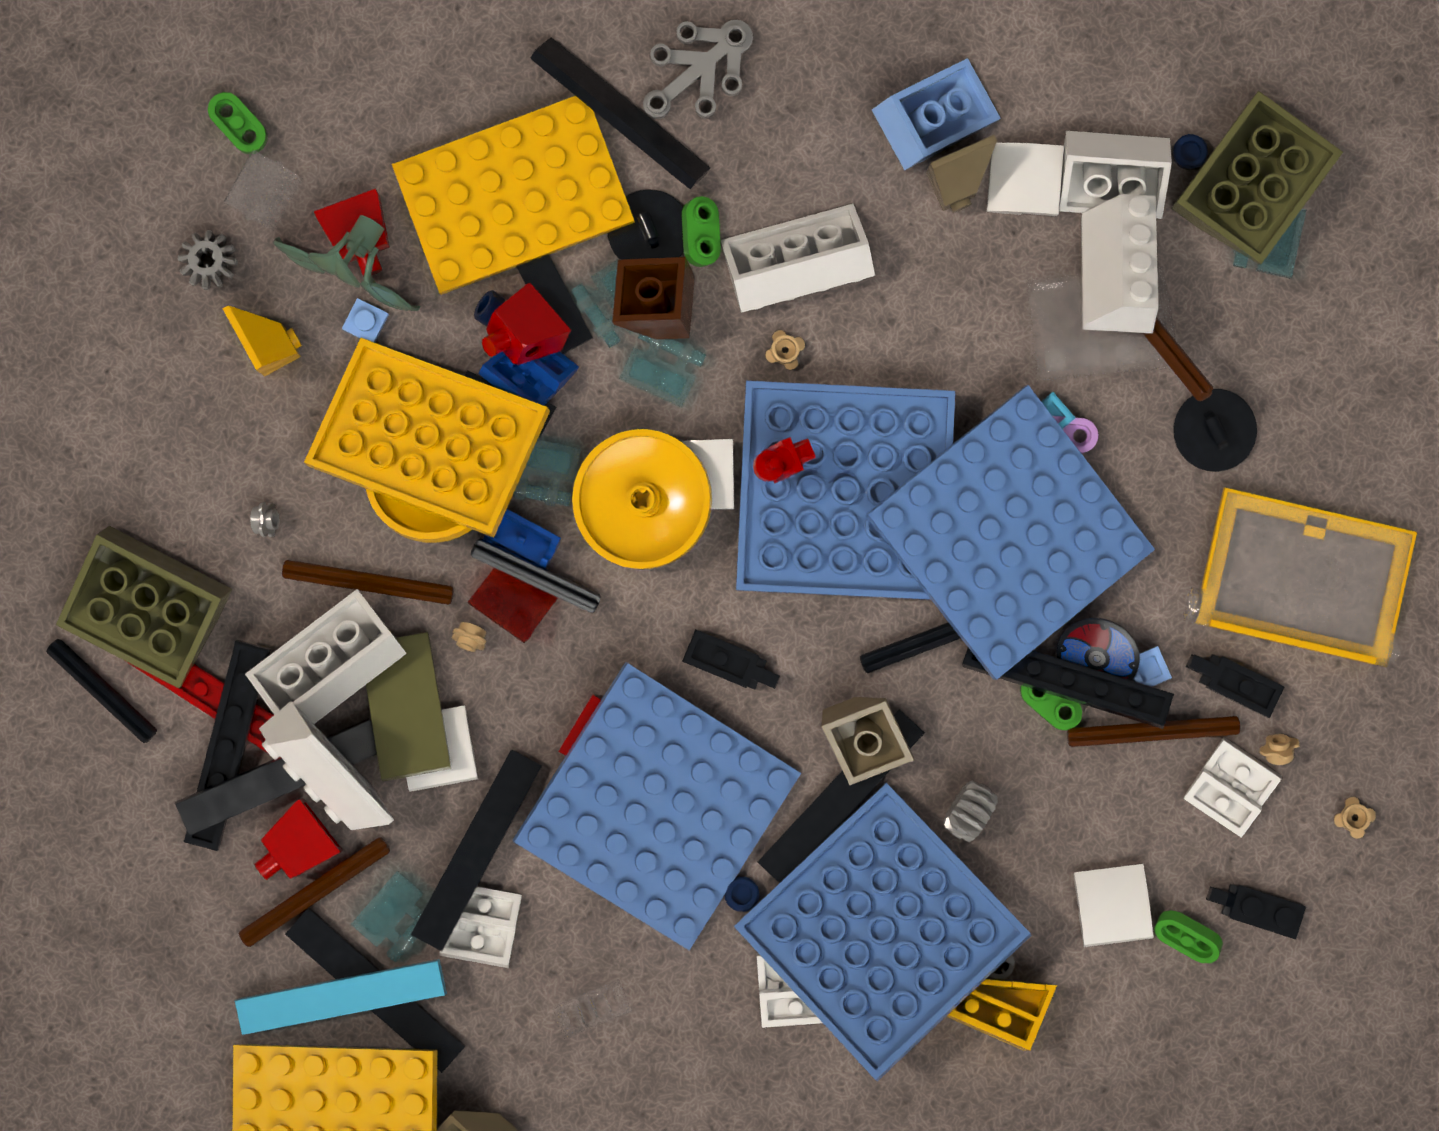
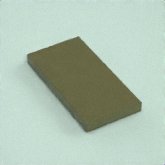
M428 632L395 638L407 654L366 684L380 775L383 782L452 769Z

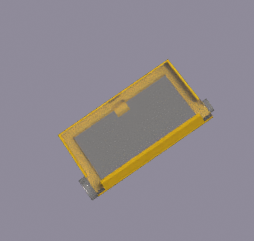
M1223 488L1201 589L1190 588L1183 612V620L1387 668L1389 661L1396 662L1400 651V642L1393 641L1417 532L1230 488Z

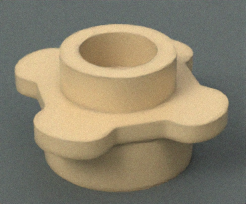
M778 330L772 335L773 344L771 349L766 351V359L770 363L778 362L783 364L786 369L793 370L798 366L797 357L799 352L805 348V342L800 337L793 338L786 335L784 331ZM787 347L789 349L788 353H783L782 348Z
M461 622L459 628L453 630L452 639L457 641L456 645L471 652H475L476 649L484 650L486 631L481 627Z
M1284 734L1269 735L1266 737L1265 746L1260 747V754L1266 756V760L1271 764H1288L1294 759V749L1299 747V740L1289 738Z
M1349 797L1345 800V807L1342 812L1334 816V823L1337 827H1344L1350 831V835L1353 838L1358 839L1364 836V830L1368 828L1370 822L1375 820L1376 813L1373 809L1361 805L1358 798ZM1354 814L1358 816L1357 821L1352 820Z

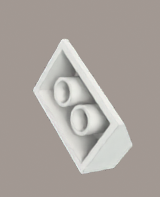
M1066 131L1059 211L1084 213L1120 194L1156 196V218L1162 219L1172 164L1170 138Z

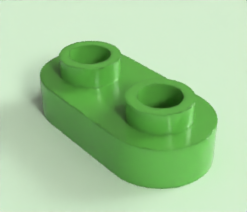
M222 92L210 100L208 105L210 119L239 151L245 154H255L265 147L267 143L266 129L237 96L229 92ZM231 106L233 108V113L230 117L221 116L223 107ZM248 131L256 133V139L252 143L244 141V135Z
M703 196L696 197L688 201L682 209L683 250L690 264L696 267H705L714 263L721 252L719 211L711 199ZM699 208H703L706 211V219H702L699 216ZM702 242L708 245L709 251L707 254L701 251L700 245Z
M1021 685L1020 694L1023 701L1054 728L1069 730L1070 728H1075L1080 723L1082 708L1079 703L1045 692L1043 696L1036 697L1032 693V688ZM1063 706L1071 710V716L1067 720H1063L1059 716V710Z
M1172 910L1163 912L1155 926V934L1160 941L1197 962L1212 963L1220 955L1223 946L1221 937L1213 930L1181 912Z

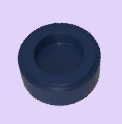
M1187 134L1179 138L1174 144L1172 156L1175 163L1182 169L1194 170L1205 162L1208 156V147L1201 137Z
M494 290L488 291L475 308V320L487 326L493 312L505 302V298Z
M735 877L724 895L725 901L735 911H748L758 902V887L748 877Z

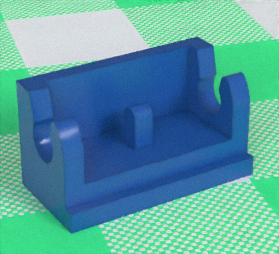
M506 509L495 537L484 534L483 540L547 569L560 545L561 538Z

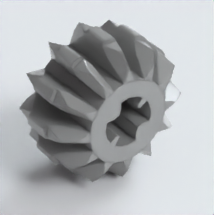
M207 230L204 241H202L198 233H193L192 239L196 244L191 246L188 242H183L182 247L189 253L188 255H178L177 258L179 262L189 263L180 269V273L183 276L192 274L189 283L195 286L201 281L204 290L210 289L211 279H213L217 287H223V281L220 276L224 274L230 279L234 276L230 270L226 269V266L238 265L236 258L226 257L234 253L235 247L232 244L224 246L227 238L223 234H220L214 240L213 232ZM209 252H213L211 257L215 260L214 264L211 267L206 264V268H202L204 263L200 260L201 256L204 253L209 256Z
M973 780L967 782L951 803L944 818V827L959 839L967 842L973 841L979 836L982 829L985 828L993 811L996 809L995 806L998 803L997 796L981 783L979 784Z

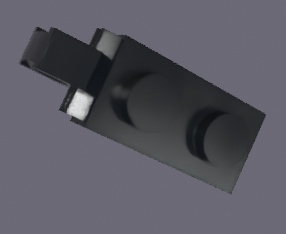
M696 629L682 660L686 664L744 688L749 687L754 690L758 682L775 689L780 679V675L764 669L767 661L759 658V655Z
M1191 654L1186 664L1187 668L1202 675L1199 683L1205 685V688L1266 718L1271 717L1285 688L1223 656L1218 657L1212 654L1209 661L1195 654Z
M1230 884L1228 892L1210 886L1206 897L1208 901L1223 905L1221 914L1228 916L1230 919L1295 940L1306 909L1304 905L1242 885Z

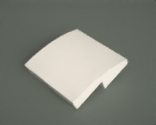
M996 143L991 155L987 212L1058 216L1064 146L1033 143Z
M733 439L682 441L693 450L707 471L712 489L711 510L734 509Z
M465 705L442 709L452 769L406 777L409 792L478 779Z
M1223 737L1186 792L1184 799L1242 838L1261 812L1262 805L1281 781L1282 775Z
M1143 864L1074 872L1079 922L1084 947L1153 939L1150 903Z
M477 887L442 952L440 951V956L509 968L522 895Z
M756 953L762 1028L822 1023L761 955Z

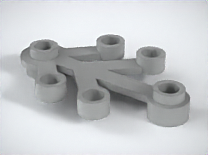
M730 20L721 29L696 27L692 22L688 21L679 24L677 27V38L681 43L691 44L695 40L717 43L708 52L669 49L665 44H657L651 49V61L656 66L662 67L667 64L691 66L662 91L653 90L645 96L643 108L650 118L662 119L667 116L671 109L670 102L699 77H701L700 98L696 101L695 110L701 118L707 119L712 117L716 111V103L713 99L716 63L726 54L727 75L722 80V90L728 96H736L741 92L742 80L739 77L741 54L750 48L753 41L751 28L741 20ZM688 27L693 30L694 34L691 38L686 39L681 36V30ZM731 32H740L742 39L739 42H732L729 39ZM657 50H664L667 53V58L663 61H658L655 59L654 54ZM730 79L738 82L739 86L734 91L728 90L725 86L726 82ZM652 99H662L664 102L663 106L660 109L652 108L650 105ZM702 102L711 103L712 110L708 113L701 112L699 105Z

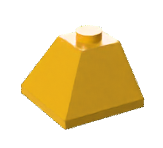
M229 305L222 308L255 369L264 377L301 357L297 348L301 347L302 344L293 328L286 330L279 322Z

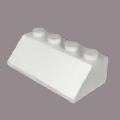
M1120 194L1082 213V329L1153 333L1158 312L1156 196Z
M854 204L721 240L741 313L757 310L778 302L793 300L818 291H826L847 283L859 282L875 276L869 243Z
M356 589L245 675L274 715L292 701L315 724L407 653L362 594Z
M292 701L259 728L266 739L262 746L274 760L281 757L286 762L283 765L286 772L295 781L301 778L306 783L303 786L305 791L316 803L322 800L326 804L324 810L336 824L342 820L350 830L389 825L394 821L371 784Z

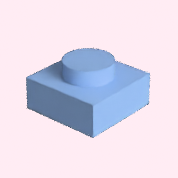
M357 298L342 330L358 338L375 343L389 314Z
M1158 646L1140 653L1139 668L1133 678L1134 682L1152 687L1172 678Z

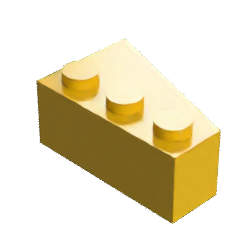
M985 979L946 1017L1018 1049L1030 1051L1057 985Z

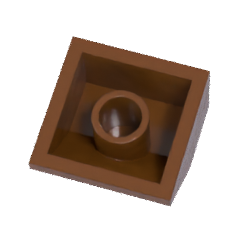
M686 257L618 260L613 324L656 340L690 338L695 276Z

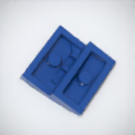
M560 351L520 365L513 364L505 353L501 352L484 363L478 374L495 388L544 406L576 373L579 366Z

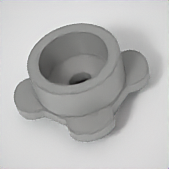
M261 502L259 506L253 507L251 511V528L255 534H260L262 537H266L267 534L269 537H274L275 530L279 527V513L273 503L266 505L265 502Z

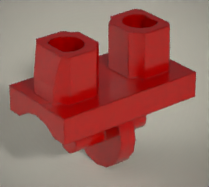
M791 437L761 451L762 453L754 459L753 469L756 476L762 481H774V484L803 471L802 465L816 457L808 438L793 444Z

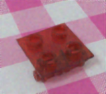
M493 568L467 603L491 619L492 622L498 624L499 627L512 634L516 639L525 643L532 636L535 628L557 601L558 597Z

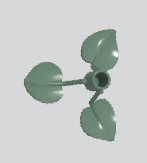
M360 215L351 232H346L343 239L327 254H308L298 248L283 244L280 237L275 238L273 244L297 265L319 274L327 272L335 275L346 284L357 288L361 286L373 298L384 305L405 311H418L421 307L410 305L398 294L376 283L372 278L373 262L379 250L375 245L382 235L384 228L366 216ZM346 245V249L349 251L344 259H342L339 251ZM367 253L368 259L363 278L364 281L360 283L347 265L354 254L364 258Z

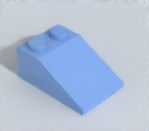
M968 58L890 96L872 109L904 170L927 160L1001 119Z

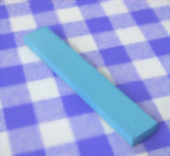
M440 959L238 998L235 1000L241 1032L244 1035L445 996L447 991Z

